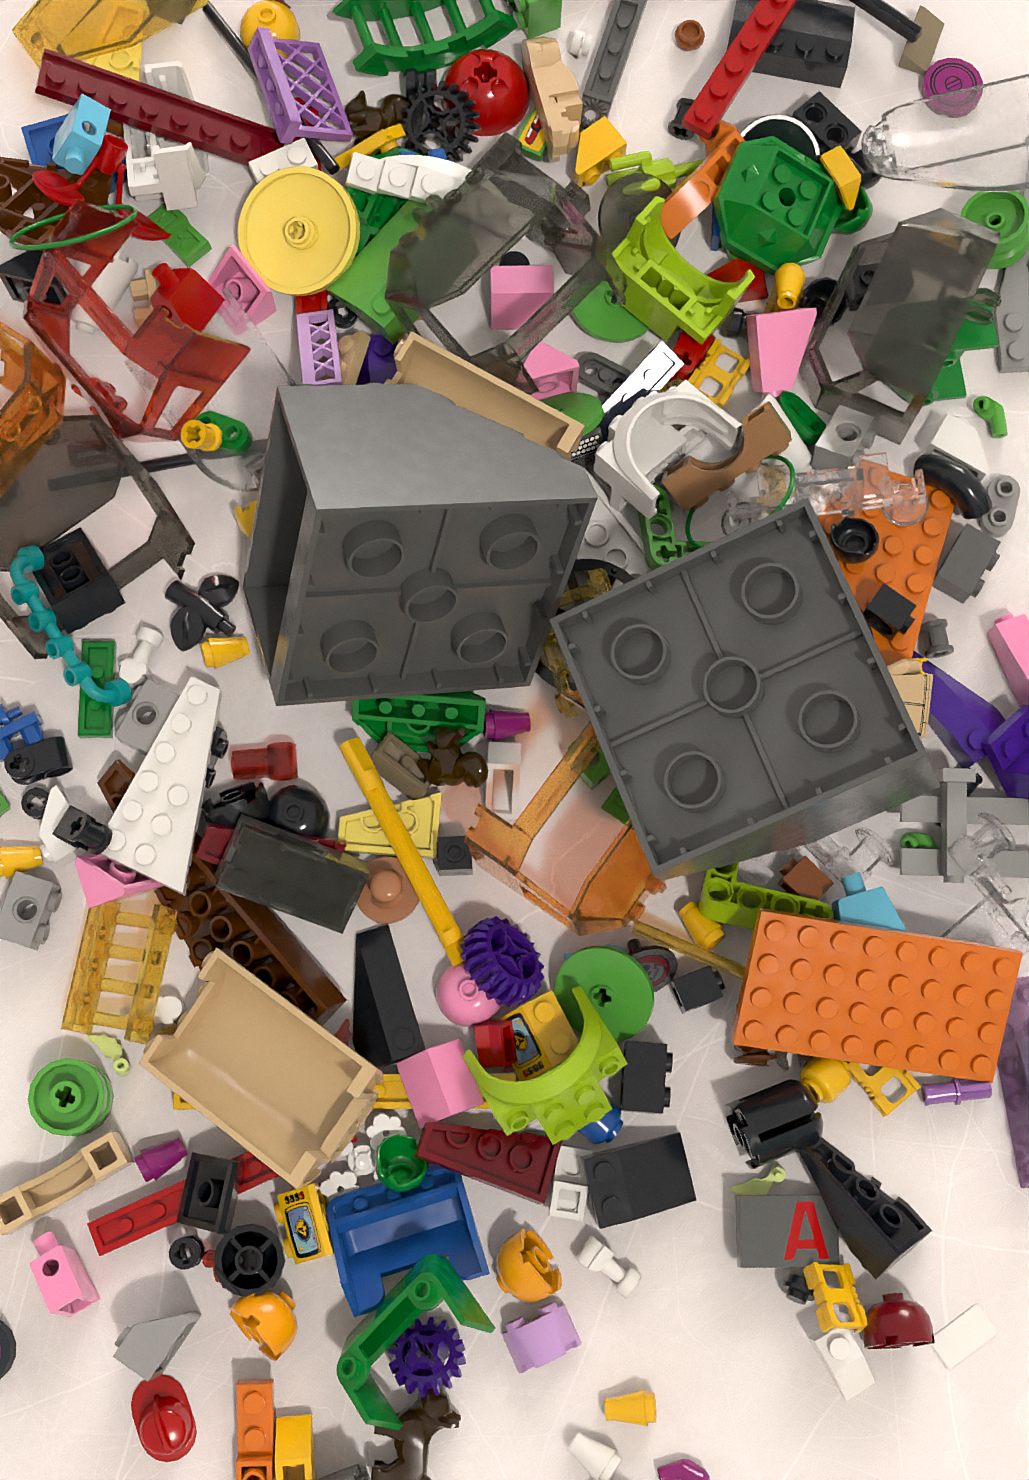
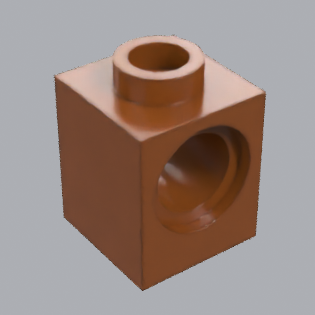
M804 856L799 862L792 858L780 871L784 877L777 883L789 894L819 900L834 884L807 856Z

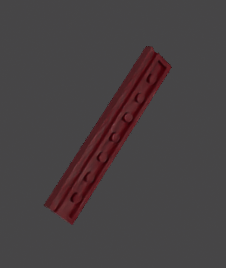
M44 48L35 93L72 106L75 105L80 95L84 94L111 109L109 119L185 145L191 142L194 148L249 166L248 162L284 147V143H280L276 130Z

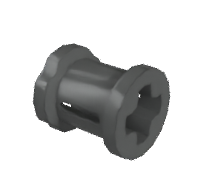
M937 619L921 624L920 632L924 634L927 651L924 652L926 658H939L954 652L953 645H949L946 632L947 619Z

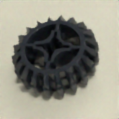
M440 81L437 87L436 83L428 82L427 90L421 86L418 87V98L413 95L408 96L412 106L402 107L403 111L408 113L407 118L399 120L401 124L407 126V129H404L406 134L404 137L409 139L406 141L405 147L407 149H414L413 152L428 156V151L431 148L425 142L439 137L440 141L445 142L447 147L443 148L447 160L453 162L454 158L456 161L462 162V151L468 154L472 153V149L468 145L469 142L477 143L479 141L476 136H473V131L482 129L481 125L474 123V120L481 116L480 112L472 111L476 106V101L473 99L467 100L469 92L464 89L459 91V85L455 83L448 86L446 81ZM448 99L456 107L452 110L446 109L442 111L439 107H436L434 102ZM425 113L426 121L424 125L421 127V120ZM439 118H441V119L444 120V121L441 123V127H442L441 130H438V129H437V128L440 126V122H439L440 119H439ZM461 121L460 130L456 137L455 127Z

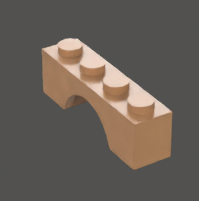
M770 401L742 419L743 441L739 449L728 459L716 463H707L688 455L663 472L662 483L684 512L691 507L693 509L701 507L708 501L709 495L717 490L720 492L725 491L735 483L736 477L744 472L746 474L754 472L762 465L763 459L771 454L777 456L789 447V442L792 441L791 431Z

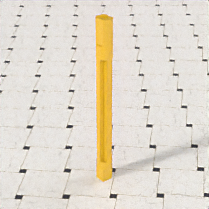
M360 737L343 742L339 749L432 922L453 967L465 962L460 957L463 952L460 944L464 941V935L460 927L457 926L388 795L385 785Z

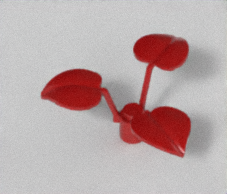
M107 134L103 138L99 151L76 183L70 184L64 177L47 170L34 172L32 182L51 200L64 206L77 207L82 205L85 200L84 196L77 190L82 187L94 170L107 175H113L117 171L116 204H122L123 176L127 167L122 161L128 150V145L120 138ZM116 209L119 214H117L115 219L119 223L129 217L132 211ZM137 211V216L131 222L122 227L131 235L148 241L169 239L172 235L139 211Z

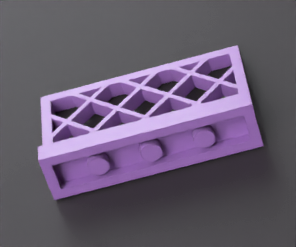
M257 27L248 47V53L280 143L292 144L295 137L350 142L353 133L320 43L278 39L271 36L269 28ZM276 49L282 50L289 57L287 59L277 53ZM301 52L313 54L315 62H312ZM295 60L307 70L303 72L291 62ZM284 69L296 77L297 81L294 82L285 75ZM311 73L316 75L323 81V85L315 81L309 75ZM304 83L316 93L311 95L299 85ZM292 93L296 94L306 103L301 105L293 98ZM319 96L323 97L331 103L332 108L330 109L317 98ZM312 106L324 115L323 118H319L308 108ZM301 116L313 124L314 127L302 126ZM330 119L332 122L338 125L340 129H334L329 124H327L326 121Z

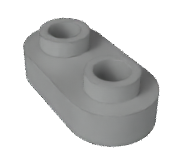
M1008 475L995 477L986 488L992 501V508L988 513L979 518V526L982 532L993 538L1004 536L1012 527L1020 496V486L1014 478ZM1000 486L1007 487L1009 493H1003L1000 490ZM993 515H999L1003 522L995 521Z

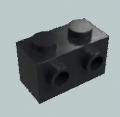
M639 1041L624 1042L623 1056L627 1065L622 1067L621 1111L663 1114L664 1107L669 1108L671 1087L665 1086L666 1073L672 1072L673 1053L667 1052L668 1044Z

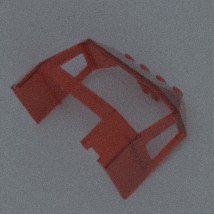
M76 199L49 234L46 244L91 234L115 225L127 217ZM135 220L96 238L71 245L44 249L29 295L24 301L23 319L44 352L53 361L52 366L54 369L68 378L72 383V390L86 399L91 405L89 407L90 411L98 418L104 420L109 426V433L117 440L136 443L177 441L181 437L183 425L189 420H195L251 349L248 345L196 331L186 323L180 328L166 318L169 315V311L158 305L136 333L132 334L91 286L109 262L113 263L115 261L113 257L139 225ZM67 258L91 266L82 277ZM54 276L70 293L60 305L43 300ZM77 304L85 310L123 355L159 379L140 424H137L121 413L126 410L128 403L122 396L115 395L116 388L111 383L100 381L99 378L95 377L90 378L70 355V313ZM181 386L202 391L171 430L155 427L176 387Z

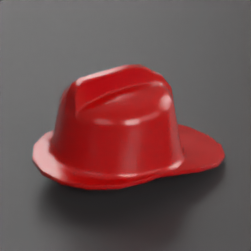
M161 1375L148 1382L146 1380L142 1381L134 1391L131 1401L132 1417L140 1442L146 1453L155 1460L162 1462L177 1461L189 1453L197 1435L196 1423L187 1395L182 1385L170 1376Z

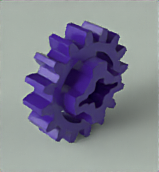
M429 1317L427 1325H422L418 1318L415 1320V1328L411 1330L408 1327L404 1331V1337L399 1336L394 1343L397 1348L389 1349L388 1353L392 1360L389 1363L392 1374H396L394 1377L399 1386L405 1384L407 1393L412 1394L418 1388L421 1397L425 1398L428 1389H433L435 1395L438 1396L440 1395L439 1386L444 1384L447 1388L451 1389L453 1386L450 1378L452 1376L461 1378L462 1373L457 1365L466 1364V1358L464 1353H462L466 1349L463 1340L459 1339L460 1336L457 1329L452 1328L449 1330L446 1320H443L437 1326L434 1318Z

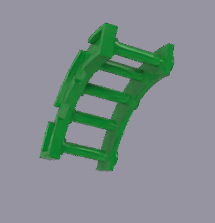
M343 0L333 9L335 15L353 19L364 48L353 60L356 71L377 76H388V71H401L403 76H406V68H416L418 71L425 72L428 68L438 70L450 66L461 56L483 44L486 49L491 47L518 27L515 18L496 10L492 0H479L485 17L469 28L465 25L456 0ZM445 5L456 34L435 41L424 12ZM413 16L423 44L403 46L393 19ZM366 21H381L390 46L374 43Z

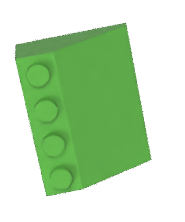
M408 200L354 258L349 268L326 289L394 345L479 252L471 234L451 218L420 202Z

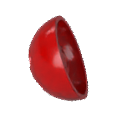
M479 49L468 52L457 59L445 75L444 81L448 83V86L452 83L459 85V91L464 89L469 92L467 100L473 99L476 101V106L472 111L480 112L481 116L474 120V123L481 125L482 129L473 131V135L495 136L505 133L515 127L527 112L530 101L527 78L517 62L500 51ZM441 100L444 111L446 109L452 110L456 107L451 100ZM461 121L456 125L459 129Z

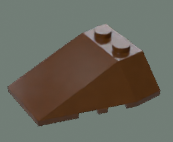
M0 157V231L8 238H11L21 229L44 219L75 210L106 205L113 184V176L94 170L82 187L77 190L85 198L83 204L77 207H68L51 200L43 194L35 183L32 182V175L36 171L47 170L64 177L70 184L76 183L82 175L70 173L65 169H58L56 163L47 162L46 167L30 166L28 160ZM104 210L80 214L45 224L23 234L14 242L22 245H40L91 234L100 225ZM81 242L39 251L65 259Z

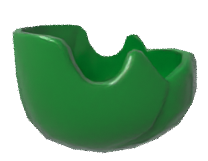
M862 186L859 187L854 209L849 211L843 204L833 228L835 233L850 235L862 230L867 225L873 213V206Z
M396 1134L385 1138L377 1147L374 1162L376 1175L388 1189L395 1192H406L418 1187L426 1177L427 1162L414 1157L417 1144L415 1138L411 1136Z

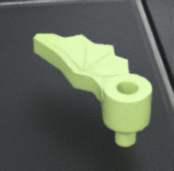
M105 1033L100 1036L89 1035L88 1039L101 1050L106 1058H112L114 1062L113 1068L119 1076L129 1074L131 1067L127 1060L123 1058L122 1045L118 1044L116 1038H109Z
M775 1165L771 1168L768 1175L762 1179L754 1177L746 1183L731 1186V1191L741 1195H766L771 1189L773 1180L775 1182H782L785 1179V1170L782 1166Z

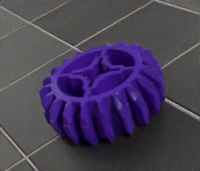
M495 916L491 919L486 918L479 921L468 930L464 936V941L460 944L463 950L460 957L466 962L463 968L469 971L471 975L470 980L475 981L478 985V991L483 990L486 993L488 1000L494 998L498 1005L505 1003V1005L510 1007L526 1002L532 995L537 993L541 987L540 982L544 979V975L541 972L544 965L538 960L541 954L535 951L533 947L535 943L528 940L527 932L522 933L519 931L518 925H511L507 918L501 920Z

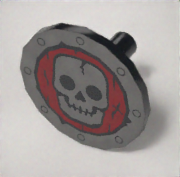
M638 939L628 941L627 947L630 952L628 954L645 969L653 985L654 992L669 984L676 975L678 968L674 953L666 947L657 945L642 947Z

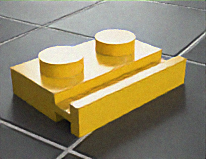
M401 124L388 127L385 130L382 129L337 156L334 160L340 166L339 170L350 166L353 152L367 156L375 154L380 150L382 153L393 150L399 146L397 140L406 134Z

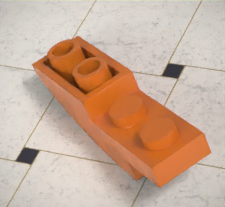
M736 129L729 132L695 171L686 176L665 199L661 212V223L669 241L713 201L736 146L741 142H745Z
M274 1379L238 1380L236 1384L238 1446L236 1480H276Z

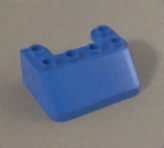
M434 1165L427 1168L426 1177L418 1187L406 1192H395L380 1182L339 1195L332 1199L327 1206L326 1214L340 1284L354 1317L373 1312L382 1305L385 1300L383 1277L413 1268L427 1254L433 1253L443 1257L449 1256L450 1263L462 1280H472L490 1274L462 1176L458 1173Z

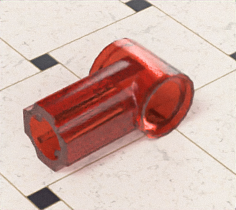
M278 742L267 745V748L232 751L231 767L234 780L269 778L270 780L284 781L298 778L296 744Z

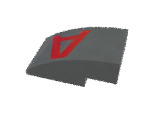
M735 1195L737 1267L791 1268L806 1267L813 1262L840 1265L838 1226L822 1195Z

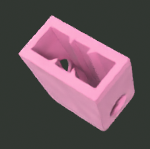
M53 1232L45 1233L34 1240L33 1243L40 1257L30 1263V1267L50 1314L72 1317L101 1299L73 1248L59 1245Z

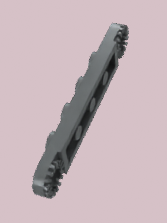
M648 0L614 1L581 99L583 105L580 127L584 130L604 116L608 119ZM589 110H595L600 114L598 120L590 121V119L587 120L584 114Z

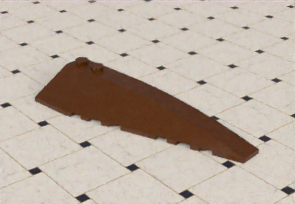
M120 759L115 760L97 782L113 814L136 775ZM196 832L192 848V862L187 875L185 896L166 886L154 891L180 940L184 939L190 950L188 957L194 968L199 967L201 971L202 962L210 952L215 951L216 948H219L323 1026L347 999L255 893L247 895L215 882V872L218 865L195 857L196 849L202 838Z

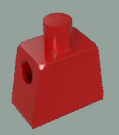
M162 263L152 271V276L159 283V287L151 296L150 303L173 342H195L225 299L196 270L192 268L172 270L167 263Z

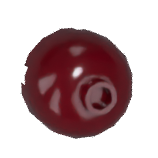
M903 1293L882 1295L883 1302L872 1305L866 1312L867 1326L863 1330L864 1348L896 1349L902 1348L901 1346L913 1345V1347L935 1343L930 1316L924 1307L916 1301L904 1300Z

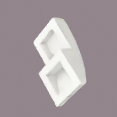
M561 1145L554 1168L549 1216L583 1221L588 1185L581 1156L592 1154V1150Z

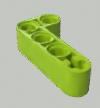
M739 863L720 868L715 867L705 871L698 908L701 915L709 920L753 930L758 908L833 920L834 916L831 907L822 901L736 881Z

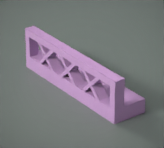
M333 309L297 314L296 321L303 384H313L315 386L343 385ZM326 322L320 327L312 325L314 323ZM321 338L327 340L322 345L315 343ZM323 356L330 358L325 363L317 361ZM325 374L333 377V379L318 381Z

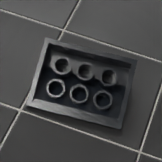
M736 0L727 50L760 0ZM798 0L752 72L841 88L848 66L856 7L818 0Z

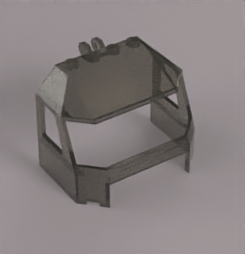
M476 168L466 175L465 181L457 189L448 192L443 199L436 194H430L425 201L431 211L428 212L423 207H416L412 211L413 219L419 225L412 231L402 235L398 240L399 244L390 251L384 298L408 336L411 331L419 336L421 335L404 308L416 311L447 351L531 395L539 390L521 360L602 281L608 282L619 304L626 305L623 289L626 288L627 280L608 245L552 178ZM554 202L574 229L552 226L545 215L554 208ZM537 224L545 237L544 244L551 247L565 274L573 276L505 342L470 356L429 309L465 294Z
M939 208L900 221L894 232L863 241L854 246L808 343L798 370L802 380H805L809 389V397L814 408L833 416L837 407L841 405L874 416L872 430L876 431V435L900 445L926 401L964 318L986 326L992 324L994 319L993 313L982 306L971 305V303L975 301L990 308L1000 306L1002 300L999 293L993 292L988 288L978 287L998 245L1001 233ZM874 261L876 263L880 262L847 332L863 370L832 381L819 347L857 266ZM876 381H882L912 394L913 397L905 412H902L858 392Z
M99 415L56 416L16 445L13 444L3 429L0 430V442L8 449V451L0 455V572H10V565L17 558V552L20 548L36 545L41 549L49 545L115 498L126 467L157 517L148 541L107 571L118 590H121L163 559L177 577L182 580L185 572L182 565L186 555H191L193 551L194 540L158 483ZM0 594V618L34 659H47L48 654L45 646L50 638L44 630L34 632L28 623L29 615L18 616ZM56 616V625L62 632L65 629L59 621L58 617Z

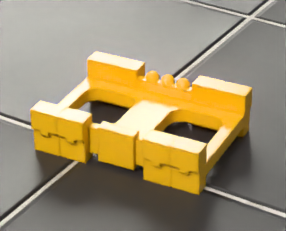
M716 338L706 354L707 357H705L699 368L695 369L688 382L722 409L733 394V389L738 381L742 380L750 368V358L745 359L723 346L721 344L722 341ZM725 353L738 361L739 364L732 373H728L716 366V361L721 354ZM705 378H711L722 385L723 388L717 397H711L700 390L699 387Z
M847 1063L850 1078L855 1083L860 1082L859 1086L864 1087L863 1091L868 1092V1097H873L870 1102L883 1117L888 1116L910 1095L921 1088L907 1070L882 1067L874 1075L868 1076L859 1063ZM893 1077H896L906 1089V1093L895 1103L889 1102L881 1092V1087Z
M813 1262L803 1269L808 1289L815 1291L813 1295L816 1305L819 1306L815 1313L821 1332H827L831 1328L853 1329L854 1332L864 1330L867 1326V1317L863 1305H858L860 1300L856 1299L858 1297V1294L854 1293L856 1288L852 1287L856 1282L850 1263L828 1265ZM823 1271H834L841 1289L829 1288L825 1282ZM833 1304L846 1305L851 1322H840L836 1317Z

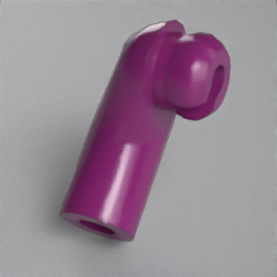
M681 1459L657 1468L660 1480H710L707 1471L690 1459Z

